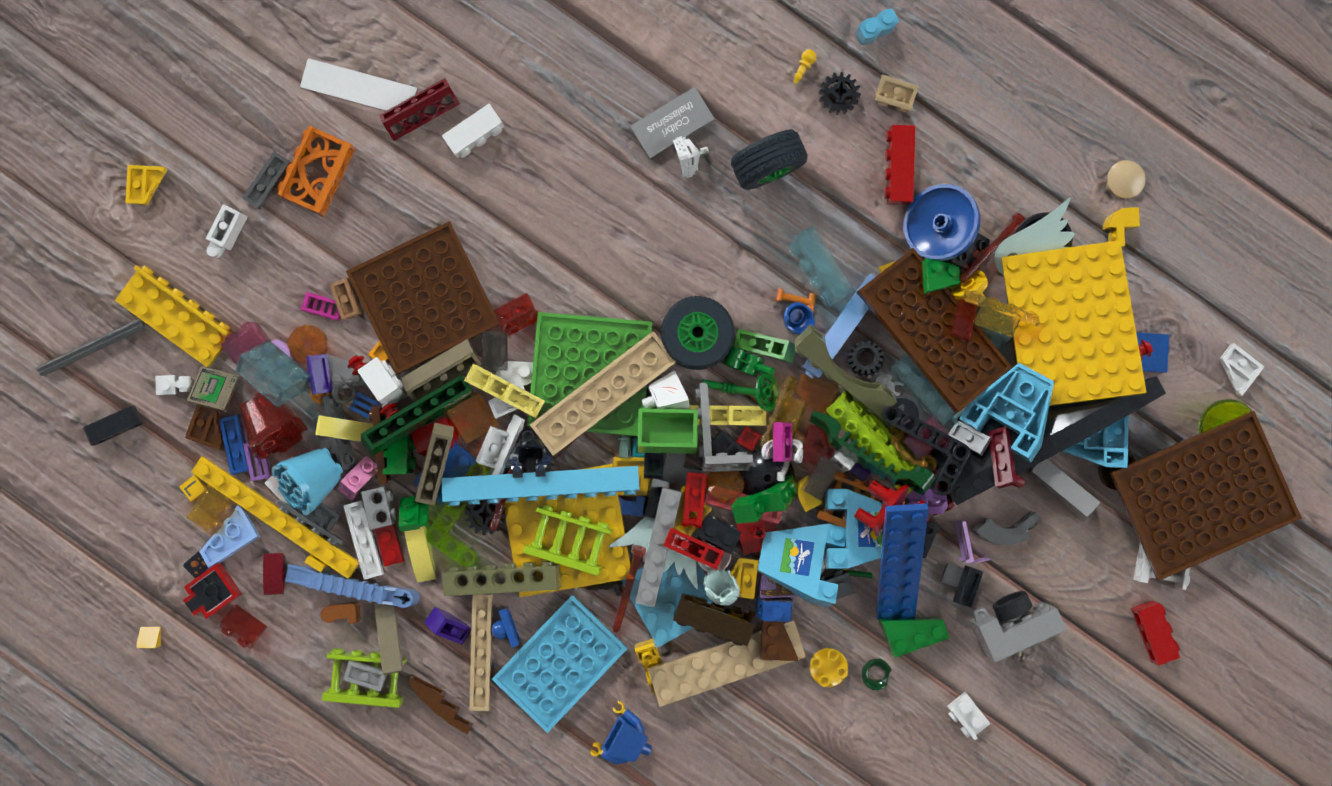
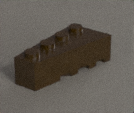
M681 593L673 621H676L681 626H691L701 633H711L718 639L725 638L731 640L736 645L748 646L755 627L756 611L749 610L746 613L741 611V607L733 606V608H726L714 602H711V604L707 603L708 601L705 598Z

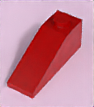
M670 528L663 546L716 570L724 554V551L673 528Z

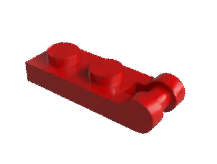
M687 472L681 521L682 527H688V525L699 529L702 527L707 474ZM689 512L696 513V518H689Z

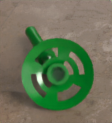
M761 374L757 380L756 389L735 386L734 383L731 385V383L727 384V382L720 383L706 379L701 381V383H706L708 388L721 390L722 393L726 391V394L730 392L731 395L736 393L756 396L760 408L764 411H772L778 401V385L773 375ZM771 390H772L771 401H769L768 399H769V397L771 396Z

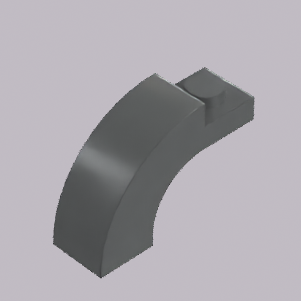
M1030 511L1014 525L999 527L992 519L986 517L972 530L986 541L998 545H1014L1030 538L1031 536L1026 530L1028 529L1029 531L1036 527L1037 521L1041 518L1036 512Z

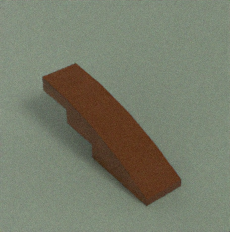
M415 675L409 677L408 684L433 712L463 733H469L473 723L457 715L460 707L443 699L446 691Z

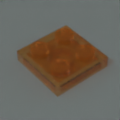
M480 393L445 412L465 445L486 434L490 426L495 428L499 426Z

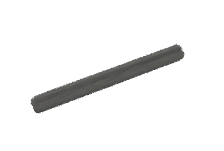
M137 319L38 366L37 371L40 376L48 375L143 330L145 325L142 320Z

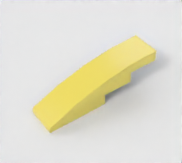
M474 363L464 380L535 418L545 402Z
M690 405V409L696 410V408H699V405ZM709 405L710 425L766 426L767 411L762 410L760 406ZM697 419V425H700V419Z

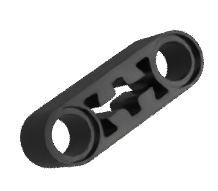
M130 406L83 427L90 445L94 446L142 425L143 422L136 406Z

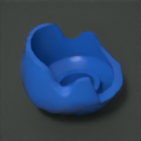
M795 302L788 306L784 312V325L794 335H800L810 324L813 327L815 326V319L811 308L803 303Z

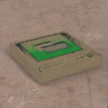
M201 366L188 396V403L226 413L239 381V376Z

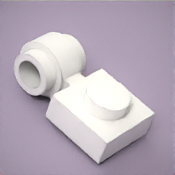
M177 375L155 376L156 395L178 394V388L179 392H191L193 387L191 376H180L178 378Z

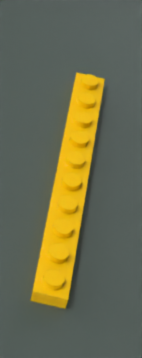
M201 456L191 471L201 480L347 579L351 577L359 565V560L330 543L322 535L320 536L313 532L307 525H303L295 520V517L291 514L288 515L281 511L279 506L205 456Z

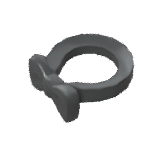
M352 378L333 381L332 396L337 403L347 404L355 397L356 391L352 385L354 384ZM341 385H347L351 389V394L346 399H339L337 396Z

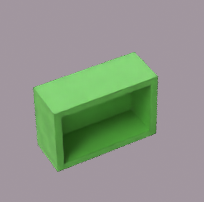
M639 408L638 453L696 454L698 410Z

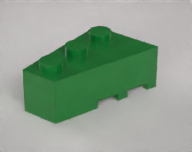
M411 434L386 448L383 457L387 458V468L383 469L382 475L414 473L417 461L416 457H413V450L416 447Z
M938 616L879 619L890 653L894 658L950 638L943 619Z

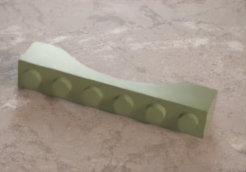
M811 324L794 340L795 351L801 357L806 356L813 367L823 370L824 375L829 380L834 379L844 392L848 391L852 394L856 402H862L866 405V409L871 414H877L880 417L881 410L884 407L893 406L897 403L895 394L881 382L863 381L841 370L829 355L824 335Z

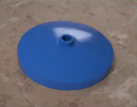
M939 184L931 186L920 192L906 210L903 221L906 241L911 248H914L924 258L937 261L953 259L965 252L976 239L981 221L979 207L967 191L956 185Z

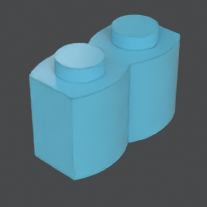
M886 9L880 12L877 17L864 20L856 31L861 45H868L874 42L878 36L890 34L895 29L899 19L893 9Z

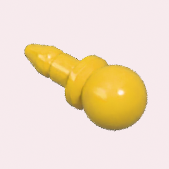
M807 49L802 53V60L799 61L801 66L794 76V84L802 79L805 71L810 69L811 64L816 61L817 56L813 50Z

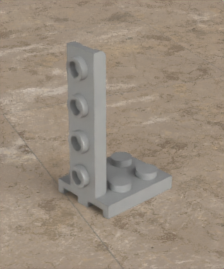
M700 383L698 389H695V399L699 401V408H696L698 410L697 419H700L697 435L698 438H701L702 444L698 447L699 457H702L703 460L702 472L748 471L753 463V455H747V452H738L735 455L717 453L716 456H712L708 385Z

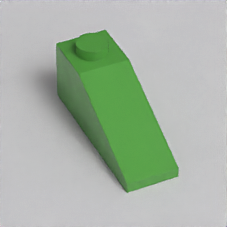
M738 329L733 347L791 364H793L796 353L795 344L790 341Z

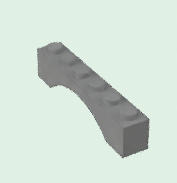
M662 487L635 603L655 607L668 548L663 546L670 528L674 527L682 494L681 491Z

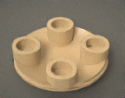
M1124 160L1117 162L1108 172L1106 186L1108 190L1118 197L1132 198L1138 195L1144 188L1145 173L1133 161Z

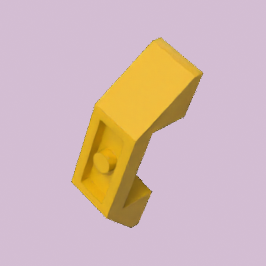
M653 638L635 644V653L639 662H642L651 692L655 694L647 668L662 664L663 661Z

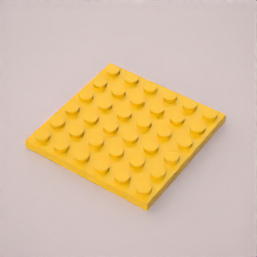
M612 463L584 469L614 468V465ZM616 492V496H604V493H596L597 497L585 498V494H578L577 498L565 499V495L558 496L556 500H546V497H538V501H526V498H519V502H507V499H502L503 505L506 507L504 511L507 515L506 522L513 562L516 563V566H523L525 562H535V565H542L543 561H548L523 553L525 545L531 544L535 540L542 513L536 512V509L539 506L542 507L543 504L554 507V511L560 513L561 510L573 513L572 516L576 518L580 516L588 517L591 519L590 522L598 524V521L607 523L609 528L613 529L611 534L605 533L597 559L598 565L602 566L598 576L560 564L561 588L557 590L519 592V597L633 578L628 545L609 547L626 534L618 492ZM549 517L541 543L543 544L542 548L550 550V547H553L561 519ZM568 522L560 547L562 554L568 555L571 553L579 527L578 524ZM586 528L579 551V559L587 561L590 558L597 530ZM537 571V579L543 580V574ZM518 572L517 578L523 582L524 575Z

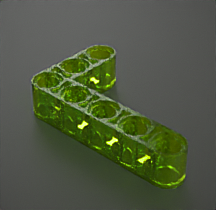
M473 464L464 477L477 476L475 474L477 466L483 468L484 474L482 476L488 475L489 468L482 464ZM468 501L462 502L460 509L448 506V503H446L426 534L427 542L462 566L469 567L478 560L477 551L450 533L467 508ZM444 515L451 517L450 525L443 522ZM433 531L440 533L441 538L439 541L433 539ZM450 541L456 543V551L449 550L448 543ZM465 552L472 554V562H467L464 559Z

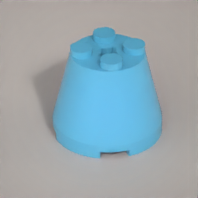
M326 448L316 449L281 461L272 467V476L274 478L277 477L279 484L277 488L293 509L299 508L302 510L303 515L310 514L318 507L341 480V473L343 472L340 464L333 461L330 452Z

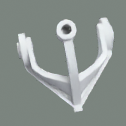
M680 136L672 140L679 157L682 178H689L696 174L695 171L698 170L700 155L709 154L708 147H703L698 151L690 139Z
M792 439V449L796 451V454L792 452V461L801 463L804 456L803 444L796 439ZM773 440L763 445L761 451L763 459L773 458ZM784 462L781 472H777V481H785L789 462Z

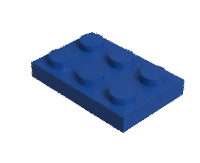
M455 443L454 447L449 449L442 478L466 477L477 463V458ZM422 471L413 481V484H415L417 487L419 484ZM441 479L436 501L444 506L446 503L442 501Z

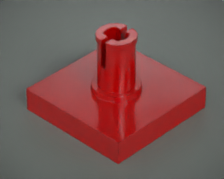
M760 519L758 522L736 524L738 531L741 532L739 539L743 555L761 551L766 532L777 531L776 524Z

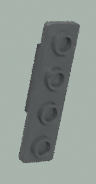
M332 395L323 396L326 417L345 419L341 404L337 403ZM318 418L313 419L315 429L317 428ZM317 435L320 449L326 448L330 454L336 453L338 464H340L343 471L353 469L356 466L350 440Z
M277 500L276 503L280 505L279 509L288 515L290 512L296 515L295 520L303 525L308 523L312 526L311 530L320 536L322 533L329 537L327 540L333 545L338 546V544L344 545L346 543L330 532L341 515L328 506L320 503L310 514L303 515L302 510L299 508L295 510L286 502Z

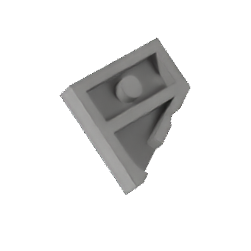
M327 355L332 388H334L333 381H341L348 378L353 379L354 384L352 385L354 387L367 385L360 375H352L354 369L347 367L349 364L347 360ZM341 385L339 390L346 389L349 387L347 385Z

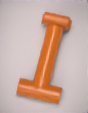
M779 288L775 301L781 302V300L792 303H803L811 308L813 312L817 294L810 293L809 298L784 293V290Z

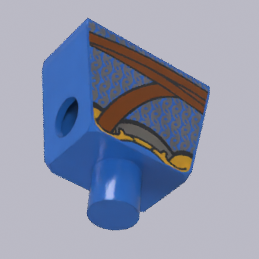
M756 597L757 618L763 621H791L793 598Z

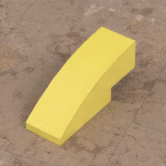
M319 415L315 435L361 442V433L372 428L373 424Z
M422 526L420 529L404 531L417 583L437 579L427 528Z

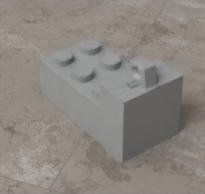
M1040 602L1033 605V609L1019 617L1008 621H998L997 618L988 614L984 607L973 611L974 619L970 620V623L985 656L994 662H998L1067 630L1058 609L1047 603Z

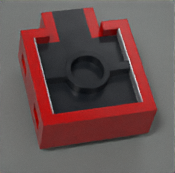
M218 563L184 586L189 596L183 601L194 616L202 612L207 619L243 593L223 565Z

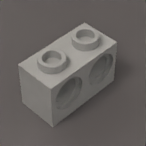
M388 486L361 492L369 530L396 523L398 518L397 511L392 507L393 493L391 489H388ZM376 493H380L382 495L383 499L381 503H377L375 501L374 497ZM381 511L387 515L385 522L379 519Z

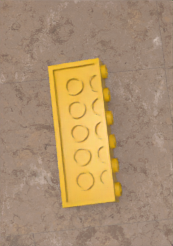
M135 265L133 269L136 272L115 301L204 366L210 368L233 337L234 333L230 331L231 327L222 321L220 323L214 319L215 315L209 311L199 309L200 305L192 299L188 301L183 297L185 294L182 291L169 287L167 280L160 276L158 278L153 275L154 271L147 266L140 267Z

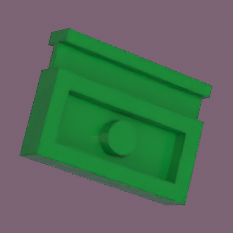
M416 496L400 498V532L420 529L422 526L428 528L429 504L416 502Z

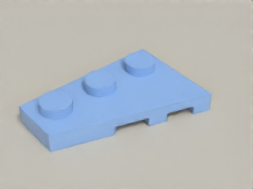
M240 505L235 508L234 513L223 522L224 525L220 530L214 533L199 551L208 568L221 563L260 537L246 510Z

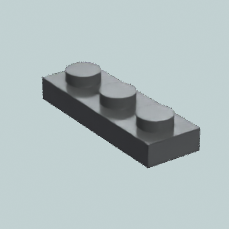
M274 151L242 198L260 210L286 173L287 166L290 163L292 164V162Z

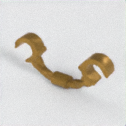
M894 427L890 428L888 432L896 434L890 440L900 454L899 456L906 462L919 465L922 468H926L929 463L931 471L937 467L936 459L930 455H923L919 461L912 459V456L899 446V443L905 439L904 433Z

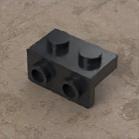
M707 515L696 537L732 554L741 532L737 531L738 529L735 526L726 525L720 522L719 518Z

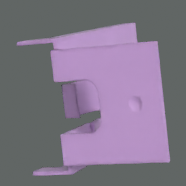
M954 521L962 556L958 558L959 562L966 560L968 564L991 560V558L986 557L973 558L966 521Z

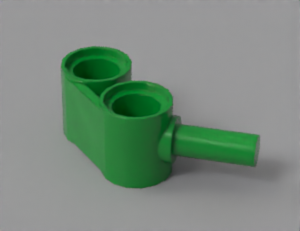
M733 346L723 362L724 365L741 370L753 377H757L760 372L771 376L775 373L774 368L762 364L764 359L750 353L746 354L745 351Z

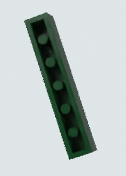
M460 375L361 433V442L370 456L373 457L470 399L473 390L464 381L465 378Z

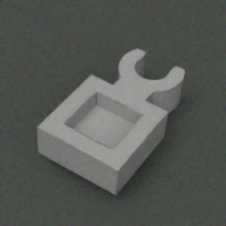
M880 371L876 372L869 380V382H881L895 396H900V393L894 390L895 386L903 387L904 385L899 381L891 382L893 376Z

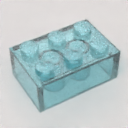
M270 340L241 354L236 371L277 407L305 392L311 376Z

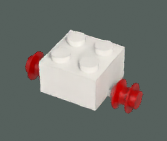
M356 355L348 361L347 367L354 369L352 375H360L374 396L382 404L383 408L380 415H386L387 419L401 411L395 408L397 403L407 397L404 392L405 388L402 381L395 376L396 373L385 360L380 361L377 357L369 363H363L364 356Z

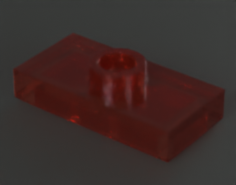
M961 298L957 301L950 336L967 342L971 339L978 304Z

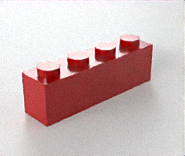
M892 125L886 131V142H889V149H886L885 161H888V168L885 169V180H888V183L884 189V199H887V204L910 205L913 202L915 125Z

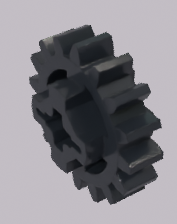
M843 72L839 76L833 73L832 79L827 76L825 79L826 83L822 82L821 87L823 89H820L818 94L823 96L820 97L819 101L825 102L823 108L829 107V113L836 110V115L840 111L846 114L847 108L852 111L854 109L853 104H858L859 101L856 98H859L861 93L856 91L860 89V85H854L856 79L851 81L850 74L844 77ZM837 82L836 86L828 88L831 84ZM839 87H840V91H841V94H842V97L840 98V100H839V94L837 93ZM851 99L847 104L842 105L845 100Z
M481 500L480 502H483L482 507L476 510L475 507L478 504H467L470 511H465V514L469 515V518L465 521H471L472 524L469 528L475 527V533L482 530V535H486L487 531L492 535L494 534V528L499 531V524H505L502 518L507 517V515L503 513L506 507H501L503 500H500L499 503H493L498 511L491 507L492 504H487V500ZM487 509V513H490V516L485 519L482 512ZM474 517L478 518L481 522L480 525L475 521ZM492 519H498L493 526L489 527Z

